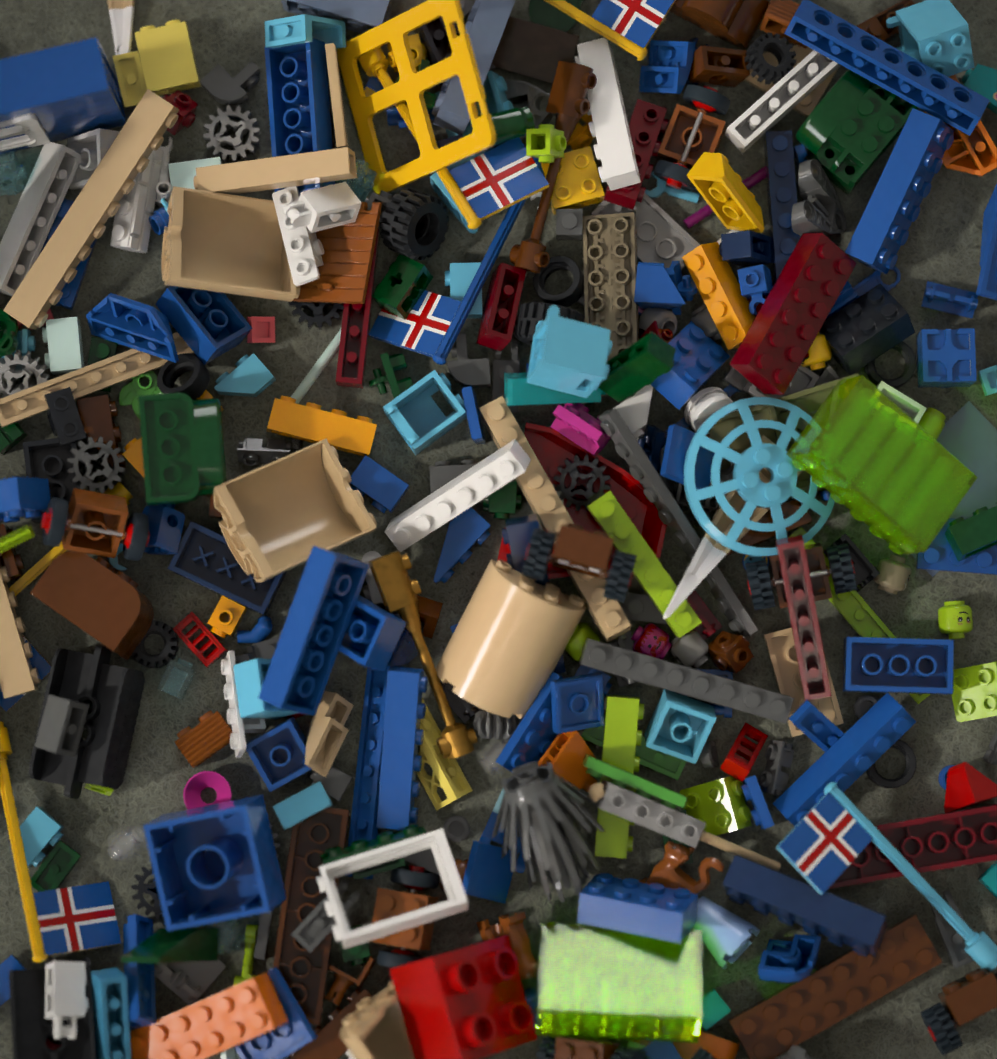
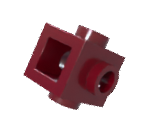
M178 89L170 96L166 94L163 99L179 109L176 123L172 128H167L168 132L176 135L184 127L189 128L197 117L194 113L199 104Z

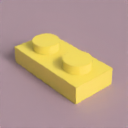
M134 51L113 56L124 108L137 106L147 91L139 52Z

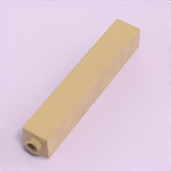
M344 147L196 168V176H194L193 182L196 190L235 195L357 178L356 158L353 150Z

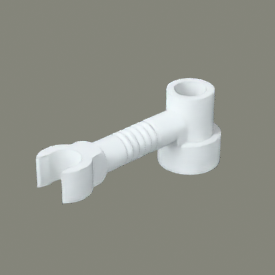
M169 137V144L166 147H159V149L164 150L159 182L156 185L155 203L159 207H163L161 203L162 198H165L169 204L172 192L171 184L169 183L168 167L170 152L173 148L171 137Z

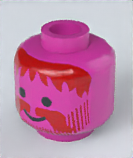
M648 623L644 628L639 625L631 637L634 640L633 651L659 659L664 658L672 645L669 642V634L653 623Z

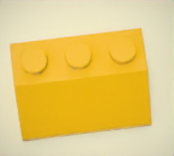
M703 152L687 173V177L726 229L751 230L762 233L765 230L762 209L755 200V195L743 184L741 176L732 169L726 156L721 153Z

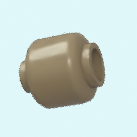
M891 554L890 559H880L877 571L880 574L874 578V582L878 584L877 589L895 595L898 594V591L902 592L906 589L912 569L905 564V558Z

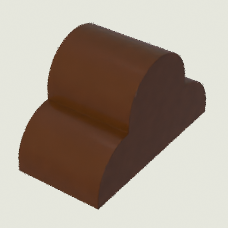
M676 0L669 11L733 46L746 51L766 13L769 2L768 0Z

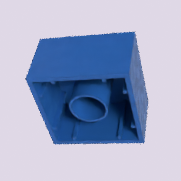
M263 794L163 814L143 825L167 931L270 912L287 899Z

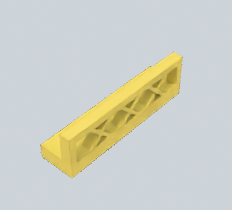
M426 705L425 717L420 719V729L424 730L423 744L419 745L420 753L418 755L422 756V765L420 772L417 771V776L437 811L473 790L456 759L443 758L436 741L437 738L441 737V731ZM425 763L431 766L433 770L432 776L426 773L424 769ZM437 786L443 788L447 796L446 800L441 801L437 793Z

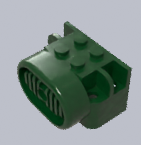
M848 69L806 118L795 137L798 142L815 154L813 159L819 161L829 180L849 195L903 130L912 108L918 110V107Z
M184 393L138 396L147 505L153 507L160 504L187 503L194 501L198 496L213 495L214 487L227 482L220 400L217 398L192 400Z

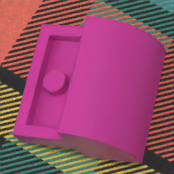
M566 403L564 407L558 405L553 412L556 419L550 427L594 456L601 452L611 437L602 430L599 418H594L588 414L589 409L581 403Z

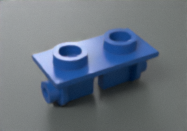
M927 281L921 307L972 319L974 310L977 308L978 295L975 292Z

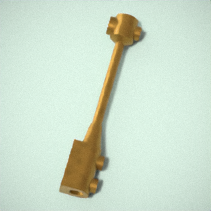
M398 550L368 561L386 611L392 612L397 610L401 619L407 622L405 627L412 635L446 727L441 732V737L436 739L443 758L449 757L454 759L474 751L473 744L478 742L473 728L467 729L465 724L456 723L421 632L417 605L418 598L416 596L421 594V589L417 579L410 580L407 570L412 568L408 555H401Z

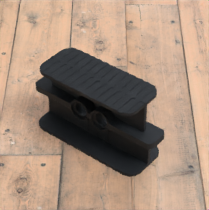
M98 644L94 655L59 648L55 651L52 659L35 743L49 695L71 699L87 705L93 703L94 709L90 715L87 712L83 731L87 729L88 736L83 741L81 734L76 756L56 754L35 747L34 743L29 763V775L32 779L65 785L64 796L78 799L80 797L83 783L118 789L123 783L125 769L127 768V760L137 722L136 719L140 708V700L142 699L145 678L142 671L109 665L112 650L104 645Z
M53 956L47 957L46 964L53 962ZM90 958L62 960L85 962V970H87L85 997L88 998V1010L84 1017L77 1020L76 1038L69 1040L68 1037H61L62 1044L57 1050H50L46 1046V1040L53 1035V1023L47 1022L44 1018L45 969L9 970L13 1059H96ZM63 1020L62 1026H67V1020Z

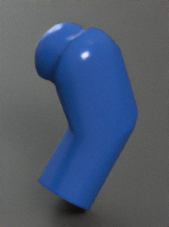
M261 616L252 630H238L237 642L258 643L264 641L272 632L271 618Z

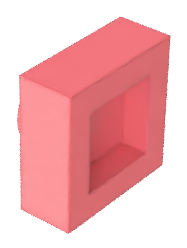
M247 317V322L252 327V330L247 335V343H275V317Z

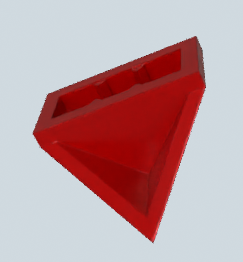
M966 761L949 768L944 802L945 813L997 798V784Z

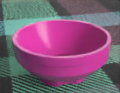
M203 771L193 775L188 780L184 788L183 799L186 808L193 809L231 801L232 791L228 781L222 775L213 771ZM207 787L213 788L217 793L216 800L210 804L203 802L201 799V792Z

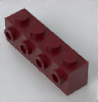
M637 99L629 122V129L641 183L612 191L607 186L604 201L631 210L634 209L636 201L642 202L646 190L645 187H642L644 178L649 180L654 166L649 163L651 156L657 157L661 142L657 141L659 133L665 134L669 119L665 118L667 108Z

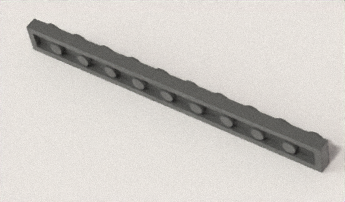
M617 409L605 411L598 416L601 421L602 430L614 441L617 453L630 466L629 471L631 475L643 486L645 497L655 505L659 511L658 516L665 525H668L673 533L672 538L679 547H682L687 555L686 560L690 564L701 543L700 538ZM716 565L701 581V584L715 598L714 603L718 610L724 613L729 620L730 629L737 635L750 636L758 629Z

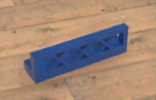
M138 914L127 916L128 923L123 924L124 955L153 935V919ZM124 962V974L127 976L129 1029L133 1030L156 1024L154 963Z

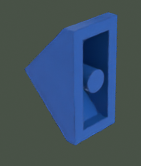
M638 262L634 302L640 309L661 308L670 310L686 304L666 272L664 263Z

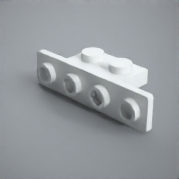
M296 186L287 187L274 192L272 197L293 283L296 286H300L319 279L318 267L324 265L321 256L324 254V248L321 241L317 240L316 232L311 233L306 225L293 227L291 218L286 217L283 213L287 205L299 201L300 194Z
M229 650L225 658L221 660V673L226 676L224 698L229 701L227 722L232 725L230 747L235 749V757L241 758L246 750L244 733H263L266 725L265 719L240 718L233 665H236L234 650Z

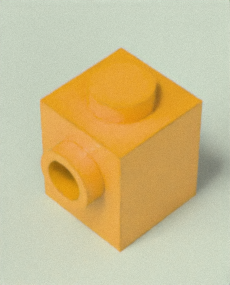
M222 595L207 623L212 626L211 632L224 639L227 634L233 637L247 608Z

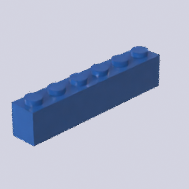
M392 666L388 670L377 828L402 830V828L417 823L418 808L414 807L415 797H419L420 782L416 781L417 771L420 772L422 765V756L418 755V747L423 744L424 730L420 729V719H424L426 704L422 703V693H426L428 683L427 677H424V669Z
M886 693L803 773L773 805L795 827L825 795L824 789L827 784L836 782V786L844 793L916 721L889 693Z

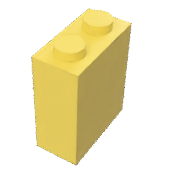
M171 20L166 22L165 26L155 28L154 25L140 28L138 32H134L147 89L160 96L174 93L177 89L183 91L201 87L189 31L185 21Z

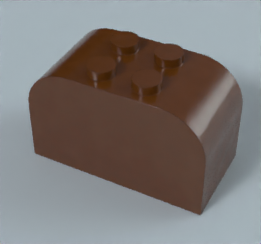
M68 551L57 556L30 592L34 597L125 660L130 658L144 638L154 618L151 602L136 589L139 584L120 570L118 571L98 556L94 560L82 552Z

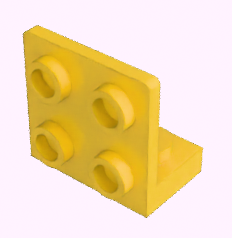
M590 146L564 153L551 198V207L554 215H556V209H579L604 201L605 194ZM541 163L545 178L550 163Z

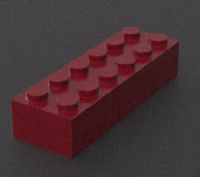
M803 233L730 365L764 394L784 395L857 263L825 234Z

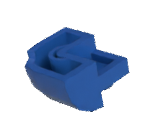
M795 934L793 941L769 939L767 949L763 950L758 968L760 980L788 984L802 981L808 977L816 965L821 937Z

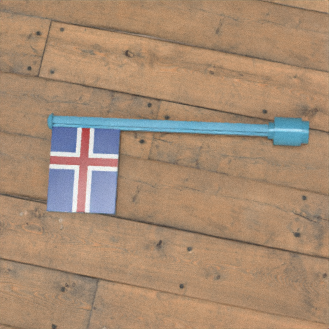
M836 782L826 785L824 789L825 795L776 847L821 895L872 841L965 939L966 946L964 950L982 969L986 968L987 971H992L997 967V945L984 931L980 933L973 931L846 797L836 786Z

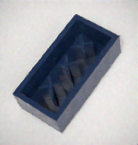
M190 521L179 544L177 554H174L168 567L171 572L264 616L267 615L287 573L285 571L263 582H256L254 574L247 575L238 564L224 536Z

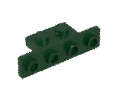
M418 824L408 825L402 828L403 831L399 833L384 832L378 834L377 839L374 840L360 839L353 841L351 846L341 849L340 846L328 848L325 850V854L320 855V859L323 865L427 832L423 826L418 827ZM404 857L353 872L352 876L354 880L403 867L406 866Z

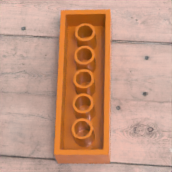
M265 972L157 1019L156 1024L130 1031L131 1058L205 1059L273 1030L289 1021L268 972Z

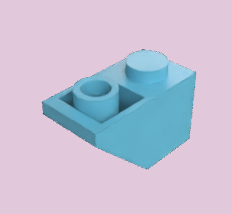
M254 353L250 357L246 354L235 364L237 366L236 369L230 374L228 372L223 373L215 381L217 385L214 389L219 395L257 397L276 379Z
M37 806L20 825L28 868L32 865L37 867L46 857L42 849L48 847L49 844L54 847L63 836L60 831L64 826L40 806Z

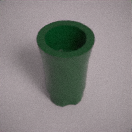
M527 107L490 113L496 133V142L492 147L525 136L526 129H535L533 115Z

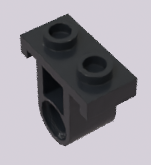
M68 387L45 394V401L48 405V420L54 436H58L60 446L86 439L71 388Z

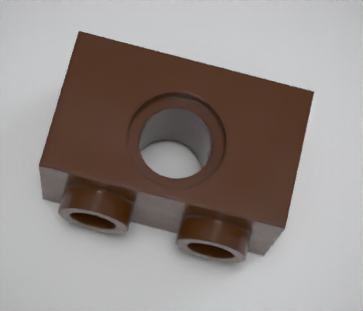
M701 45L694 51L689 82L736 87L750 75V70L746 68L749 62H745L746 51Z

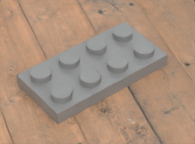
M645 193L642 202L636 201L633 210L603 201L591 213V215L634 212L637 231V259L640 262L664 263L665 268H669L672 261H680L682 271L686 267L682 257L700 245Z

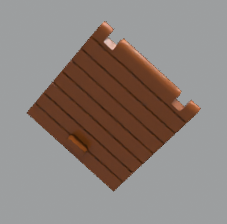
M361 202L356 222L316 232L317 240L321 241L324 248V254L321 255L324 265L318 267L320 278L300 285L298 299L294 298L293 301L365 304L382 208L381 202H373L371 210H367V202Z

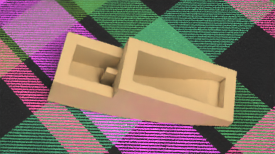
M328 691L323 692L317 712L312 717L305 750V765L323 777L327 776L349 731L344 727V724L354 706L339 694Z

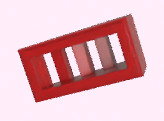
M193 612L188 614L173 628L174 632L207 668L228 651ZM194 621L196 625L184 635L182 630ZM201 629L203 633L191 642L189 638ZM205 637H208L210 640L198 650L195 646ZM214 644L217 648L205 658L203 653Z
M745 722L720 769L737 780L744 781L768 735ZM746 735V736L750 737L751 739L757 741L758 744H755V743L751 742L750 740L746 739L744 736Z

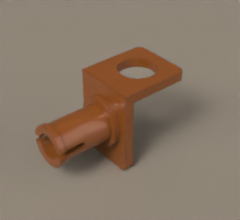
M370 957L358 980L329 965L328 969L335 974L336 979L324 998L340 1006V1002L350 985L362 987L376 962L375 959Z

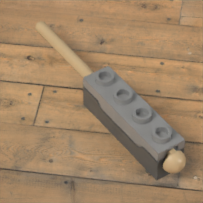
M603 779L601 783H594L589 789V797L594 801L592 804L600 809L696 848L698 841H702L776 872L780 869L781 863L703 831L706 823L692 816L671 809Z

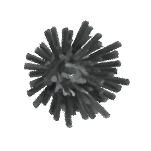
M538 761L526 763L513 769V775L506 780L503 777L501 781L504 795L492 838L497 836L499 826L500 832L505 829L501 859L505 857L510 847L511 871L515 872L516 838L520 837L529 889L533 886L532 881L535 882V873L539 872L544 892L548 900L551 901L552 896L545 868L553 888L554 886L556 888L560 901L565 902L560 880L562 879L564 887L569 889L571 884L567 876L568 874L578 896L582 890L579 879L580 875L572 853L585 878H590L586 869L587 862L582 852L587 854L594 868L599 870V866L591 853V847L569 811L586 831L591 832V828L578 810L599 831L605 830L593 818V814L582 804L583 800L575 793L589 802L594 801L580 791L578 787L557 775L550 762H546L547 766H539Z

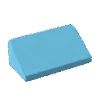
M321 781L274 805L273 808L283 829L287 830L333 804Z

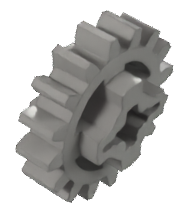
M227 105L226 112L218 108L217 117L209 115L212 123L204 124V128L209 131V133L203 134L204 140L210 141L206 145L208 150L215 148L213 156L218 157L222 154L223 162H226L229 157H232L233 162H237L238 156L246 160L247 151L253 154L255 152L252 144L260 143L259 139L255 137V135L261 134L260 129L253 128L258 123L256 118L249 120L251 116L250 111L248 110L242 114L241 106L232 111L230 105ZM229 118H237L241 121L235 122L231 121ZM221 123L222 126L220 132L217 133L215 136V130L217 126ZM229 129L236 133L235 138L232 139L231 136H228L227 131ZM249 132V138L243 145V137ZM228 145L234 147L235 150H226L222 147Z
M17 350L14 356L10 354L0 358V392L3 393L1 398L48 381L50 375L43 373L47 366L38 364L39 356L33 360L30 358V351L25 356H22L21 351ZM24 374H26L22 380H19L17 383H15L19 377H22Z

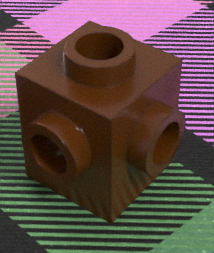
M722 631L708 646V653L715 666L722 671L726 670L737 674L754 657L749 649V642L745 637Z

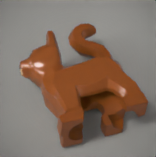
M669 841L664 846V858L654 866L649 878H643L639 880V883H659L664 885L665 888L674 890L684 888L688 889L690 893L698 894L710 884L709 869L713 867L723 872L724 866L720 860L714 857L704 859L699 866L700 880L696 881L679 867L688 861L695 848L692 846L687 848L681 843L675 844Z
M525 911L517 912L512 916H509V914L500 915L499 923L490 925L488 919L477 922L483 941L508 935L512 951L517 956L519 962L518 972L521 980L530 977L537 978L539 976V961L531 953L530 939L523 925V921L526 918Z

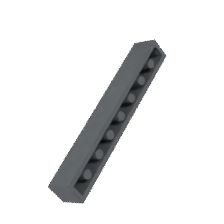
M586 638L579 664L785 724L787 723L794 699L784 694L590 638Z

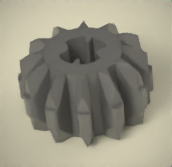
M480 710L475 713V720H473L475 734L482 739L511 738L518 727V720L515 714H512L510 718Z

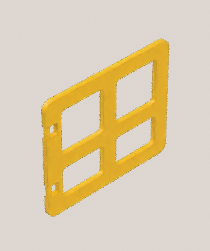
M428 0L347 41L346 48L337 49V59L373 190L378 195L381 190L387 193L392 192L490 148L496 142L491 114H489L487 109L486 96L469 34H467L465 29L464 16L459 0ZM442 16L451 45L452 55L417 72L408 41V33ZM455 22H457L458 29L460 32V36L458 37L456 35V31L453 24ZM390 42L400 79L397 83L367 97L358 70L357 59ZM458 75L471 118L473 132L455 142L438 148L424 100V92ZM406 101L419 145L420 157L387 172L372 118L375 114ZM479 102L482 112L481 117H479L475 103Z

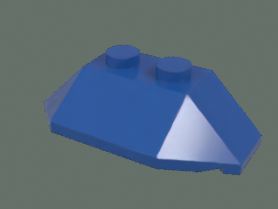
M110 293L86 314L91 335L174 363L179 360L168 317L152 306Z

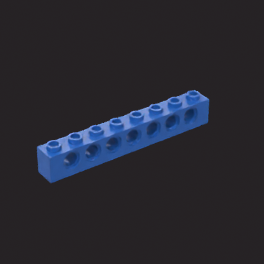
M809 0L801 2L784 33L969 136L978 124L990 101Z

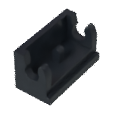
M844 534L831 546L848 544L855 571L856 591L858 592L880 573L851 539ZM825 550L823 553L828 557L827 550Z

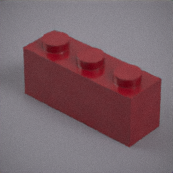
M502 262L492 273L476 344L501 352L511 342L526 270Z

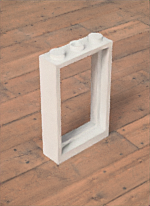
M443 828L319 866L320 876L316 877L320 893L326 892L328 898L327 901H324L328 917L333 916L336 925L332 926L336 942L341 941L344 949L468 910V900ZM431 848L448 900L350 931L334 878Z

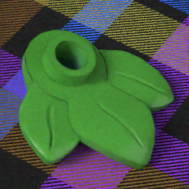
M149 371L134 377L131 383H128L121 389L119 395L120 405H132L135 415L140 419L138 396L163 394L157 386V375L153 371ZM147 377L150 379L148 386H141L140 381L142 378Z

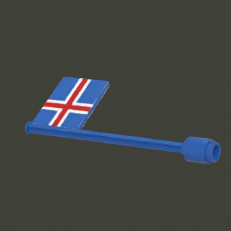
M533 158L538 168L544 175L541 163H539V159ZM526 199L509 207L462 302L425 290L406 320L381 309L369 333L370 338L430 356L439 365L446 364V358Z

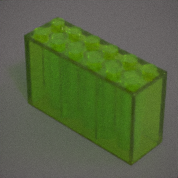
M863 375L839 380L786 453L792 459V464L796 468L806 471L811 475V480L817 486L827 489L834 501L842 505L844 504L851 510L850 514L855 519L866 523L873 535L883 538L889 544L890 550L899 555L926 552L978 478Z
M558 922L541 923L536 1035L698 1043L702 1021V931L691 929L681 943L583 923H576L574 925L560 924Z

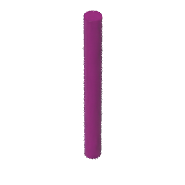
M766 166L742 181L748 190L766 178ZM707 204L684 219L683 222L690 229L714 213V211Z

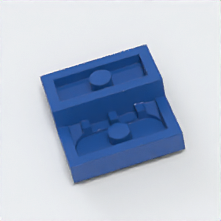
M650 40L648 66H641L639 92L681 94L691 70L695 42Z

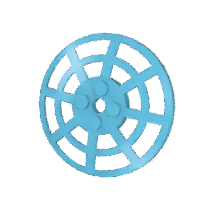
M751 397L723 406L701 424L693 436L686 453L684 487L693 515L711 538L737 553L750 556L778 555L777 547L757 548L737 542L736 540L744 527L760 532L775 531L777 539L787 538L786 527L797 522L810 508L821 517L802 536L805 544L823 527L831 514L838 490V467L830 440L810 415L799 407L783 400L771 397ZM773 405L785 408L790 413L785 424L772 420L754 421L749 406ZM738 409L744 424L732 430L721 443L706 437L709 430L721 418ZM800 417L807 421L817 432L827 452L814 456L807 441L795 431ZM757 428H771L782 433L776 445L762 443ZM744 432L748 433L751 447L741 454L728 448L738 436ZM791 438L801 446L807 458L793 461L789 453L785 451ZM701 446L715 453L711 466L712 486L696 490L695 463ZM722 458H725L735 463L733 480L721 483L720 467ZM830 462L832 486L828 503L825 506L815 499L818 487L817 466ZM762 468L769 470L771 473V479L768 483L762 482L759 478V472ZM810 468L811 482L807 494L796 487L797 472ZM736 490L739 496L746 502L740 514L731 507L724 493ZM715 496L722 510L730 519L735 521L727 535L722 533L710 521L701 506L700 500ZM790 496L803 503L793 515L784 519L780 504L785 502ZM756 507L770 508L773 523H758L749 519Z

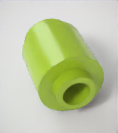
M927 408L916 428L910 434L913 438V443L921 448L933 447L945 427L944 421L946 416L934 408Z

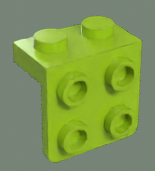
M997 662L953 670V693L951 695L958 722L997 716Z
M732 776L680 791V794L687 797L683 810H686L687 815L706 823L703 831L717 836L752 826L751 812L749 807L746 806L741 788L743 784Z

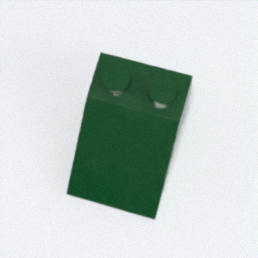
M207 924L167 931V928H161L123 955L121 962L173 963L218 961V928H207Z

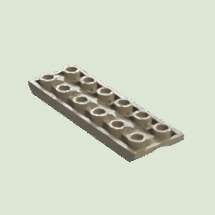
M634 212L583 216L585 323L611 330L609 340L613 342L610 355L607 356V361L639 340L638 305L634 302L637 274V231Z

